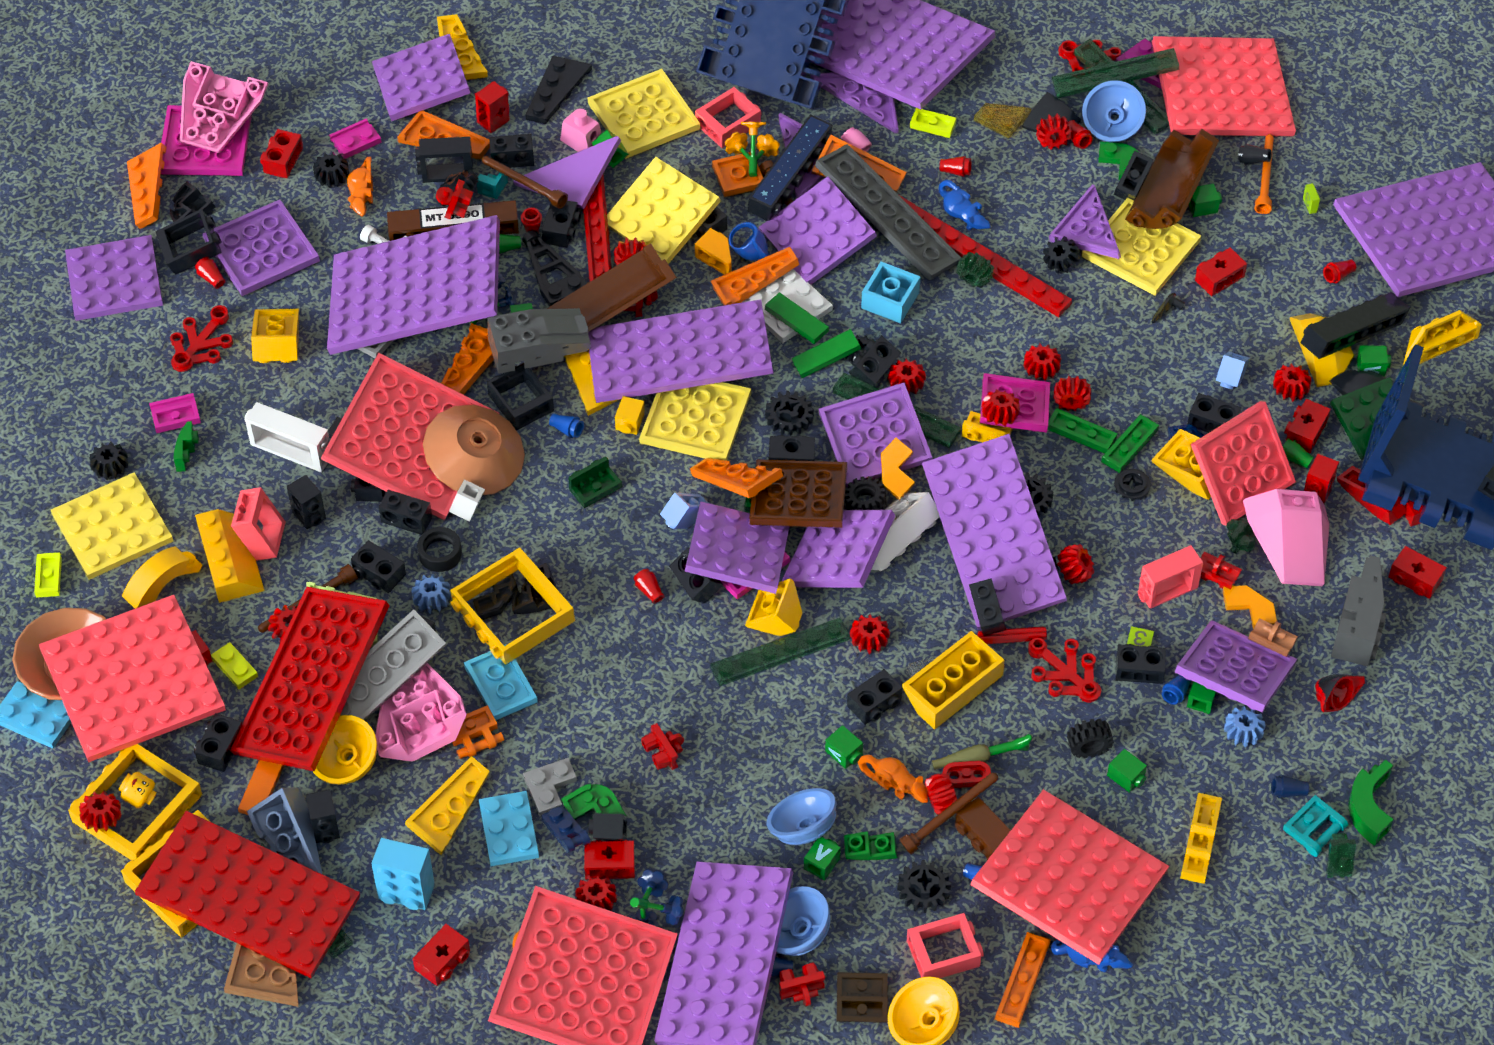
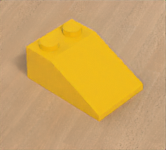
M255 309L251 335L253 361L260 363H269L271 361L289 363L298 360L299 309Z
M1180 429L1151 461L1188 490L1209 500L1211 495L1191 446L1193 442L1200 438Z

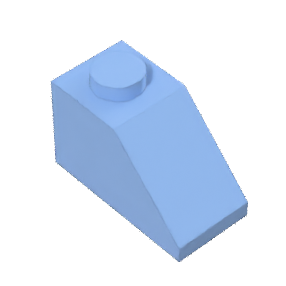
M1230 351L1224 354L1216 381L1221 382L1220 386L1228 389L1240 386L1250 358Z
M674 493L660 515L666 520L665 523L670 528L675 530L688 529L696 523L700 502H709L700 494Z

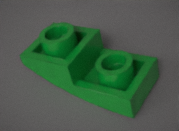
M192 421L184 425L176 441L174 463L177 472L186 471V463L190 462L189 453L195 452V444L199 443L198 430L193 429Z
M868 831L844 835L846 859L885 860L897 858L896 836L894 832L870 836Z

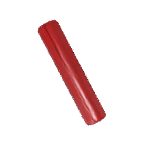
M1044 626L1012 628L987 636H983L982 631H978L977 636L986 644L1026 642L1034 638L1046 640L1047 630Z

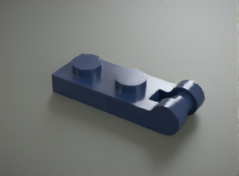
M563 805L541 815L545 826L567 853L574 851L575 847L581 844L585 846L591 843L586 830L580 827Z

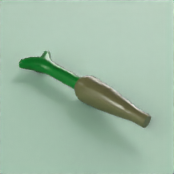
M1027 734L1014 741L990 747L985 744L973 745L943 758L932 760L933 769L944 768L952 762H986L990 756L1013 750L1027 751L1029 750L1028 744H1030L1032 736Z

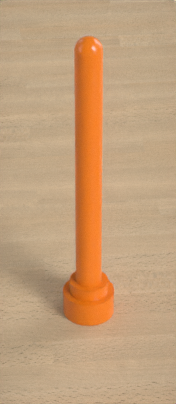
M1266 135L1264 149H1271V152L1273 151V135ZM1272 157L1270 162H1263L1260 196L1255 200L1254 207L1255 211L1260 214H1268L1272 210V200L1269 197Z

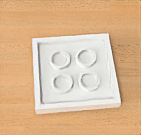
M794 269L743 301L748 302L761 299L765 326L782 343L798 333L765 310V304L779 292L817 319L822 318L833 310V305L808 282L806 283Z

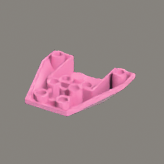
M191 61L183 79L180 142L220 153L262 102L269 83L248 77L247 82L217 75L214 74L210 66Z
M1274 489L1245 498L1243 502L1247 520L1281 583L1323 586L1325 583L1329 521L1325 505L1317 492Z
M428 663L380 706L375 734L380 757L413 762L456 740L466 717L463 699Z

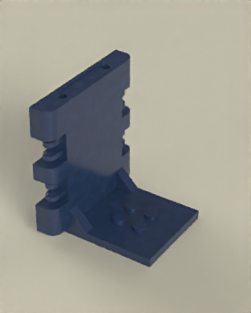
M849 0L725 1L727 4L736 6L737 10L717 4L713 20L730 25L731 29L717 26L718 32L729 35L726 42L714 38L712 43L724 46V50L704 45L696 72L814 110L822 83L806 78V73L820 77L821 72L816 69H809L808 67L810 61L821 65L824 64L825 60L812 56L813 52L831 57L835 45L834 41L819 37V33L832 37L834 34L830 29L821 28L823 21L831 24H837L838 19L826 16V11L844 16Z
M1415 344L1376 414L1358 477L1359 481L1366 483L1362 500L1391 511L1398 496H1400V504L1406 505L1408 500L1413 501V509L1418 511L1421 505H1423L1419 518L1420 523L1435 528L1444 513L1443 521L1449 522L1452 517L1457 518V526L1463 527L1464 523L1467 522L1463 536L1464 540L1493 550L1494 500L1477 489L1494 466V432L1486 441V434L1482 433L1479 438L1474 437V430L1468 428L1467 432L1464 433L1467 421L1450 415L1445 425H1443L1444 418L1440 416L1436 422L1430 420L1431 413L1427 411L1423 417L1421 416L1424 404L1410 399L1424 348Z

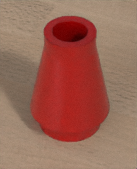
M1074 120L1069 121L1072 127L1071 140L1074 146L1081 149L1087 148L1092 143V133Z
M961 156L940 160V172H947L962 177L971 174V158Z
M536 208L525 209L521 215V221L526 233L530 230H536L539 234L542 221L541 213Z
M204 257L195 265L196 273L213 285L215 289L225 284L226 280L222 277L213 259Z
M1352 259L1328 263L1323 269L1324 278L1329 283H1338L1350 273L1356 271V264Z
M646 568L634 576L635 586L653 604H656L665 597L653 571Z

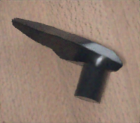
M1175 293L1170 294L1156 311L1151 322L1155 323L1170 309L1171 305L1181 310L1185 302L1175 298Z

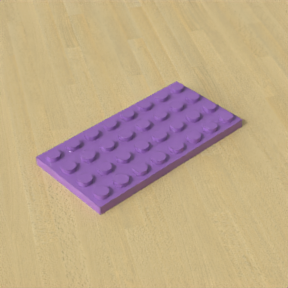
M761 299L600 326L588 332L591 343L589 353L596 403L622 399L623 396L630 398L773 374Z
M1009 434L922 463L978 630L981 627L969 584L992 578L1004 622L1067 601Z
M696 862L654 1040L656 1045H756L793 877L791 868Z

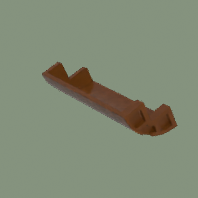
M1203 129L1199 131L1192 141L1173 130L1163 142L1125 220L1136 227L1148 229L1167 228L1179 222L1188 207L1219 140Z
M650 243L635 255L547 309L580 308L581 314L585 317L589 332L677 277L667 261L660 259Z

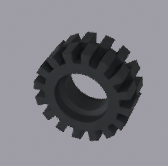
M862 476L860 481L855 478L853 479L854 484L848 483V488L846 487L845 490L847 510H885V505H887L886 492L883 483H879L877 478L873 481L872 477L868 476V480H865V477ZM862 495L874 496L872 499L868 501H860L857 499Z
M1090 719L1089 722L1084 720L1082 724H1075V728L1071 727L1069 729L1070 732H1067L1071 752L1077 758L1081 756L1083 758L1088 756L1095 757L1094 755L1096 754L1100 756L1103 754V751H1109V748H1112L1114 743L1109 724L1101 719L1096 721Z

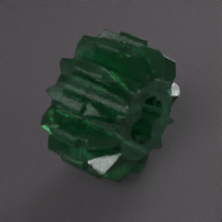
M968 252L960 258L956 273L966 284L982 288L991 281L994 266L990 264V260H986L984 256H980L977 252L975 254Z

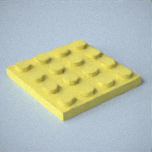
M663 69L588 97V104L603 127L621 139L623 146L629 154L625 159L700 129V122Z
M655 157L607 214L608 228L625 239L627 237L629 240H633L636 237L638 241L644 240L646 245L651 243L660 259H665L669 264L721 200L719 196Z
M1127 198L1108 220L1121 258L1116 259L1085 250L1082 251L1081 257L1156 296L1199 244L1201 235L1178 223L1162 229L1136 227L1125 220L1134 200Z
M720 382L656 393L639 438L640 444L705 459L712 458L727 461L751 396V388Z
M135 472L51 509L53 518L89 580L173 542L171 533Z

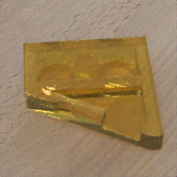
M985 103L974 115V121L1009 139L1026 120L1031 109Z

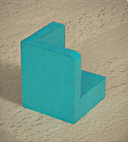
M500 172L497 176L493 174H488L487 176L479 174L477 191L479 194L497 199L508 183V176Z

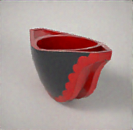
M1334 674L1319 679L1315 684L1316 698L1321 703V711L1334 712L1346 707L1365 684L1364 676Z

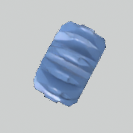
M432 574L430 578H427L423 575L422 581L416 580L415 587H412L413 603L419 607L421 612L427 609L429 614H431L432 610L436 609L440 613L441 606L447 607L448 601L451 600L450 584L445 582L442 576L436 578Z
M1243 706L1241 711L1234 708L1232 714L1228 713L1225 720L1226 723L1224 724V732H1227L1228 740L1235 739V746L1242 742L1246 748L1248 743L1255 746L1257 741L1263 738L1266 724L1265 721H1262V714H1255V710L1251 709L1248 711Z

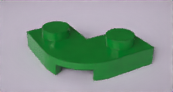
M1100 141L1098 162L1119 164L1118 180H1120L1134 150H1137L1123 143Z
M587 784L561 798L567 811L575 820L594 809L596 813L624 814L627 816L615 794L603 785Z

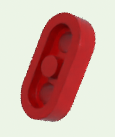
M983 761L952 762L943 768L942 773H946L949 776L953 788L974 787L991 773V769ZM975 774H980V775H982V777H978V778H977V777H975L974 775H975ZM957 776L958 779H952L950 777Z

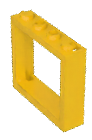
M520 547L450 590L452 597L450 603L457 613L461 612L469 628L473 627L477 631L476 633L483 644L487 643L493 656L496 659L500 658L505 665L575 622L573 607ZM519 570L557 614L504 646L468 605L467 601Z
M136 744L121 750L118 757L103 769L102 774L88 785L82 796L72 802L68 811L73 823L130 860H135L143 854L148 846L154 845L167 831L172 830L180 821L185 811H189L202 796V791L197 781ZM136 758L183 788L134 843H131L110 828H108L107 832L104 829H99L97 833L94 827L87 830L85 823L80 821L79 806L80 803L84 802L85 796L92 797L94 791L97 794H101L104 790L106 792Z
M199 810L193 813L205 820H208ZM173 830L167 831L158 842L148 846L143 854L135 860L128 862L124 869L121 870L125 883L134 892L141 882L138 877L150 868ZM141 898L181 938L198 925Z

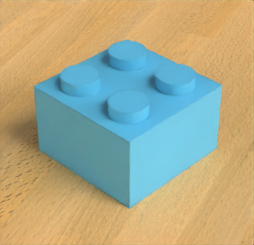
M880 262L862 291L861 308L901 324L919 295L920 276Z

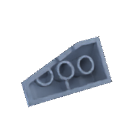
M281 788L247 811L256 833L261 839L267 841L271 846V851L322 874L309 808L300 788Z

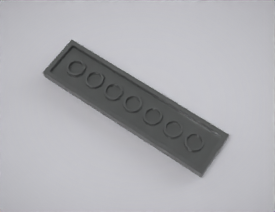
M848 144L816 161L815 167L825 177L828 176L843 195L929 281L960 263L962 258Z

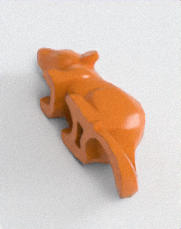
M366 157L362 166L353 170L347 178V186L351 193V196L348 197V201L351 203L349 207L362 217L366 214L365 203L373 204L371 157Z
M867 754L859 759L858 766L861 771L884 789H895V795L902 800L904 793H908L921 803L928 802L923 777L918 776L915 778L900 760L892 757L877 759ZM866 763L873 766L875 774L867 767Z

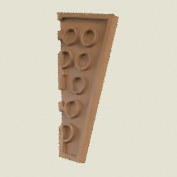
M237 943L224 986V992L299 1007L296 971Z

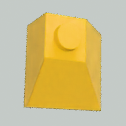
M790 578L779 582L776 594L758 590L745 626L777 636L796 632L802 616V609L794 581Z

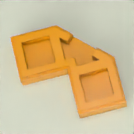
M895 438L881 452L882 483L884 488L900 501L915 485V482L899 469L913 455V451L898 438Z
M1247 585L1233 586L1231 590L1223 587L1226 611L1249 609L1253 629L1259 618L1270 624H1275L1277 619L1274 603Z

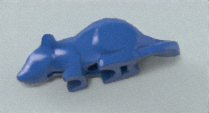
M948 179L939 184V193L944 198L943 207L947 214L966 222L967 230L973 228L979 230L989 229L991 227L989 221L978 211L982 208V205L979 202L972 204L969 201L971 196ZM945 186H949V187H951L953 190H952V191H946Z
M1058 939L1051 945V952L1053 954L1062 955L1068 953L1072 962L1088 968L1090 965H1097L1100 971L1106 972L1109 965L1112 968L1127 969L1133 967V964L1126 955L1120 952L1118 945H1114L1099 965L1068 945L1063 944Z

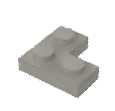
M569 758L523 773L524 781L539 816L562 805L556 788L577 782V777Z

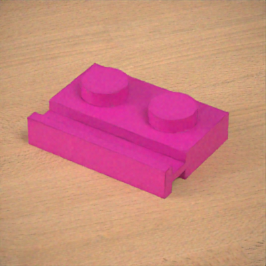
M367 118L329 135L331 142L334 143V146L344 159L382 143L381 137L373 126L368 123Z
M193 393L149 403L156 433L182 428L190 421H192V425L201 423Z

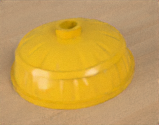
M339 716L313 773L322 781L337 785L352 783L365 776L373 766L377 754V738L371 726L356 716ZM353 755V757L347 761L348 756Z
M921 977L909 982L898 991L889 1008L888 1026L892 1036L901 1045L943 1044L951 1037L958 1025L960 1014L958 997L954 989L947 982L936 977Z

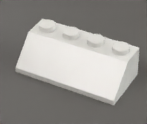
M929 492L906 493L900 501L896 499L885 509L892 510L895 518L871 570L882 571L888 568L891 560L902 555L910 543L916 542L921 538L922 532L936 524V520L940 516Z

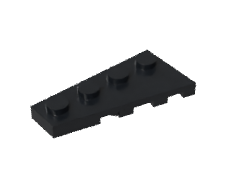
M552 56L525 114L526 120L546 124L560 108V104L565 99H568L571 91L583 81V77L590 73L592 64Z

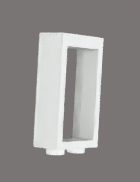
M258 402L255 403L252 409L247 411L245 422L252 446L322 473L328 462L321 460L322 454L330 442L328 429Z

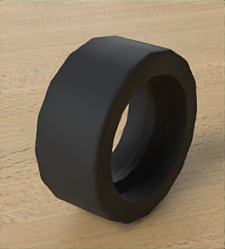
M431 528L425 531L418 540L419 560L430 571H449L456 567L461 560L462 548L460 537L449 528ZM438 541H445L453 545V551L450 554L439 558L428 555L426 548Z

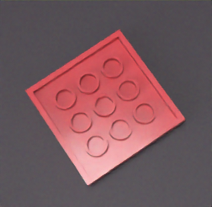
M1260 401L1191 444L1223 525H1229L1246 514L1243 502L1245 498L1274 489H1286L1296 482L1266 402Z

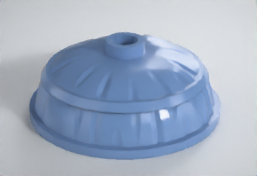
M1107 81L1097 85L1088 93L1083 103L1082 116L1086 128L1096 138L1106 142H1120L1131 138L1142 127L1146 116V106L1141 93L1134 86L1123 81ZM1116 114L1119 116V118L1117 120H1112L1111 116Z
M821 788L796 792L783 799L771 810L767 818L768 830L781 842L789 845H802L812 842L823 836L833 826L836 818V799L830 791Z
M805 886L790 889L776 953L789 956L803 955L814 950L824 940L830 927V908L826 898L818 890Z

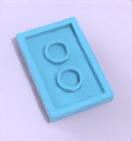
M491 651L464 662V668L486 706L488 705L495 720L538 702L536 694L516 659L505 665L500 658L496 659Z
M18 681L0 704V726L51 748L56 746L71 724L62 700H49L30 692L23 683Z
M527 791L479 799L490 866L539 858Z

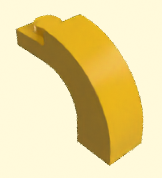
M176 546L162 550L148 559L135 572L128 582L122 597L135 609L155 602L167 583L180 575L200 572L202 564L192 553L188 551L181 552Z

